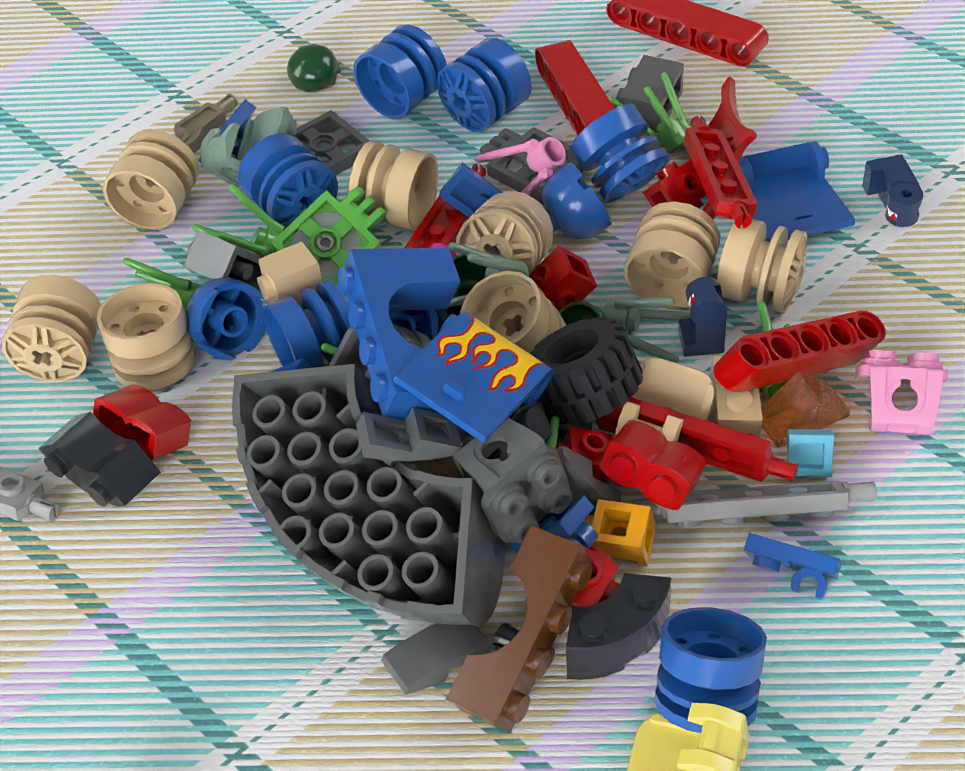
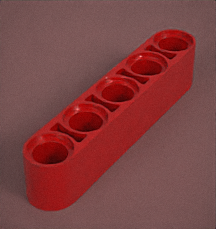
M611 0L606 7L609 19L618 26L737 66L745 67L751 64L769 41L766 29L757 22L689 0Z
M571 40L535 49V61L538 71L577 136L595 120L615 109Z
M860 310L741 337L716 362L714 374L717 381L725 389L732 392H743L853 365L860 362L865 357V354L869 353V350H873L885 339L886 328L875 314L866 310Z

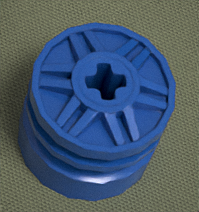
M407 24L398 26L378 44L373 45L361 54L354 62L353 74L355 83L368 104L381 115L397 119L404 117L423 99H426L437 90L436 80L438 72L447 64L440 47L432 37L419 27Z
M486 38L466 52L464 56H459L453 62L443 67L438 72L436 80L438 94L448 113L459 125L471 132H483L501 119L504 114H508L529 99L532 90L531 77L526 64L516 50L498 38Z
M634 104L622 105L604 114L586 127L572 141L569 147L570 152L583 171L599 168L591 178V183L594 187H602L599 193L605 203L619 200L641 189L670 161V155L666 149L658 148L660 144L657 136H648L640 139L648 129V123Z
M279 133L267 136L257 142L246 153L239 167L238 183L241 191L251 198L273 220L284 225L283 231L326 190L335 199L337 198L338 182L336 175L293 135Z
M329 279L317 284L316 291L311 287L301 291L303 310L291 296L263 307L265 327L282 367L302 358L312 368L324 367L322 354L330 364L334 355L321 349L322 344L327 343L338 348L345 333L351 327L348 318L349 305L337 286Z
M712 607L684 609L673 613L665 619L659 653L661 664L657 673V687L654 698L659 714L671 724L687 731L701 733L703 725L688 721L691 703H709L724 706L744 714L747 725H751L756 719L761 685L759 677L762 675L767 636L761 626L741 614Z

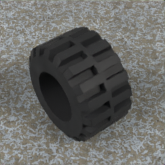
M593 318L566 325L546 336L529 353L554 369L548 386L539 398L547 419L551 421V418L557 415L560 418L559 424L561 425L567 423L578 425L582 422H591L614 412L615 409L629 401L628 398L636 394L639 390L638 386L643 381V370L625 329L621 323H617L614 319Z

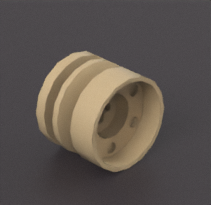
M151 129L137 132L129 139L125 149L120 154L119 160L113 165L104 180L102 190L105 200L114 213L132 225L150 230L166 228L176 219L185 198L190 194L191 188L198 179L200 172L198 160L189 146L171 134Z
M371 140L364 144L353 164L348 194L360 186L365 191V195L356 203L358 206L369 196L376 201L375 206L367 213L368 216L377 208L382 207L387 214L379 223L387 219L388 223L392 226L415 231L435 202L439 180L436 156L410 148L400 152V149L395 145H384L381 142Z
M507 191L493 195L463 223L456 237V244L491 255L503 256L505 259L523 261L528 268L529 277L535 267L546 256L552 245L553 226L549 214L539 201L525 193ZM498 243L503 249L499 250L495 245Z
M674 201L659 203L647 210L639 224V230L635 235V242L629 251L624 265V278L629 288L640 298H674L675 303L673 305L659 307L669 309L688 307L685 293L687 286L697 278L710 277L711 267L715 262L716 254L720 247L721 234L715 221L706 212L695 206Z
M752 219L751 225L743 229L742 225L739 229L733 223L724 245L717 273V281L721 285L722 298L744 303L754 287L757 288V306L759 302L763 301L767 307L774 293L773 310L785 314L793 296L798 292L804 275L807 260V233L795 230L787 244L788 229L784 226H779L769 242L766 241L767 229L764 221Z
M507 270L491 274L478 282L465 297L460 313L466 311L528 353L534 350V347L545 339L546 336L566 326L559 311L545 297L544 293L532 279L521 272Z
M40 275L28 280L19 291L13 308V316L9 319L7 330L2 338V352L7 361L18 371L38 380L65 382L78 377L86 368L88 355L92 348V340L95 338L99 327L96 320L101 306L98 297L87 286L74 279L59 275Z
M157 283L135 284L120 289L109 296L100 306L96 320L116 379L124 386L135 384L143 386L148 390L161 389L182 379L194 366L196 350L191 336L187 332V318L178 292L169 286Z

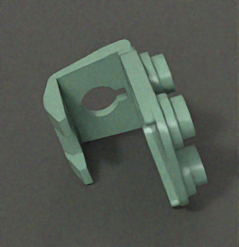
M274 108L261 112L254 120L249 119L237 159L231 157L240 124H230L221 136H219L220 129H211L202 141L201 165L228 184L233 183L240 187L238 183L239 167L246 153L257 142L269 135L279 133L294 135L297 122L293 119L288 108Z

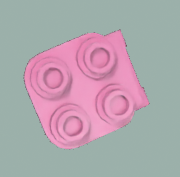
M869 350V353L865 354L864 361L860 362V365L855 368V379H865L869 376L872 418L868 420L869 430L873 432H914L920 435H930L935 426L942 383L947 381L948 370L943 369V363L939 362L940 354L913 353V356L907 357V364L901 366L899 365V360H895V351ZM901 379L910 380V387L917 394V403L910 411L898 410L892 403V394L896 388L901 386Z

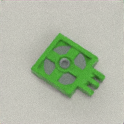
M360 186L356 187L341 202L326 190L278 235L271 244L273 248L280 251L302 241L319 263L322 282L329 279L339 288L338 273L340 268L345 266L351 249H379L381 247L380 241L370 231L386 216L387 212L382 207H379L368 216L367 213L375 206L376 201L369 196L358 206L356 203L365 195V191Z

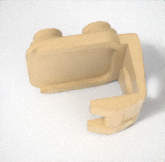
M652 357L640 363L643 370V381L638 386L639 390L632 397L661 407H668L702 420H709L716 398V386L713 379L707 373L662 358ZM631 402L623 405L615 436L628 420H636L657 429L667 441H678L684 419L668 415L663 427L638 419L640 405Z

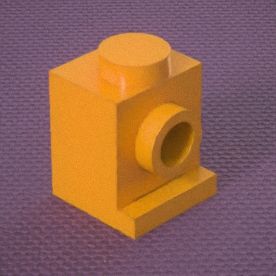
M598 499L594 515L589 514L586 519V523L591 525L598 534V538L591 546L604 550L612 558L636 561L638 565L647 567L657 528L651 507Z

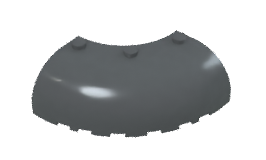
M356 364L234 375L232 417L233 426L237 428L239 448H236L238 461L243 466L248 481L246 486L258 511L263 514L267 524L272 529L271 531L288 551L312 573L343 594L372 608L407 619L445 625H483L490 619L498 603L501 591L506 542L502 541L493 532L481 507V500L484 495L483 490L473 478L436 476L419 470L414 471L403 465L402 461L363 457L356 424L363 412L382 415L378 402L372 399L370 381Z

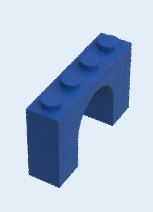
M449 248L351 249L345 266L339 270L338 287L341 294L346 296L349 305V323L352 329H356L360 341V360L363 365H367L371 377V396L375 402H378L382 416L406 419L412 407L437 412L393 382L394 376L422 349L406 341L396 331L389 315L402 310L448 309L460 284Z

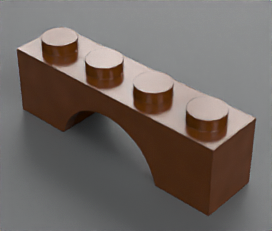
M531 525L510 567L520 578L527 595V612L523 625L517 635L504 647L487 654L467 655L446 700L461 711L508 733H511L515 723L522 721L530 704V697L528 695L536 679H540L549 667L551 660L550 649L557 635H561L569 625L572 616V609L570 607L578 591H583L590 581L593 560L581 545Z

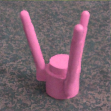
M547 137L540 142L531 139L523 144L479 154L476 156V161L482 162L527 152V164L531 170L538 172V175L520 193L530 195L544 180L551 177L554 168L563 164L566 152L563 144L558 139Z

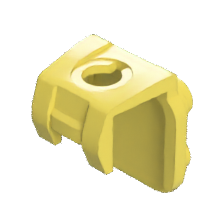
M691 703L688 721L703 725L702 732L696 733L671 724L661 714L655 713L650 716V719L643 722L636 732L627 771H740L741 762L746 758L749 743L746 716L716 704Z

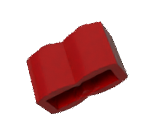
M132 384L94 399L93 415L115 434L125 439H134L151 461L188 445L192 422L190 417L178 406L168 402H160L150 390L143 386Z
M628 420L609 443L599 467L610 479L618 484L630 488H639L653 503L667 509L679 510L696 487L707 461L690 446L680 442L667 441L654 427L644 422Z

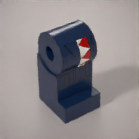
M903 155L866 161L862 187L867 196L878 194L886 208V220L898 227H909L917 223L919 219L918 209L924 194Z
M711 277L697 278L690 282L685 291L690 318L679 319L678 333L684 357L724 353L727 310L722 300L721 285L716 279Z

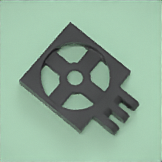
M332 110L296 128L293 135L300 142L303 140L309 142L307 148L316 157H327L330 161L325 163V165L335 175L352 167L361 148L370 141ZM350 139L355 147L344 153L338 148V145ZM321 143L330 144V147L325 149L317 148Z
M535 127L522 136L505 128L498 136H494L489 143L484 144L480 148V153L484 154L523 144L531 139L540 142L547 137L553 136ZM560 141L565 148V159L567 162L571 161L582 173L583 169L570 152V145ZM527 152L489 160L490 162L487 163L488 176L518 192H521L531 182L530 179L538 175V172H534L529 168L526 161ZM513 159L524 164L515 173L507 169ZM558 166V167L554 168V169H553V173H554L557 169H559L561 166ZM538 186L529 196L544 205L542 200L544 186Z

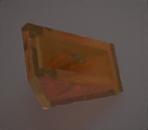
M797 372L761 407L762 428L777 448L787 445L788 429L820 430L850 415V410L827 381L801 372Z

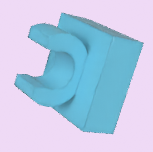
M788 429L786 461L799 464L796 476L832 477L833 431Z

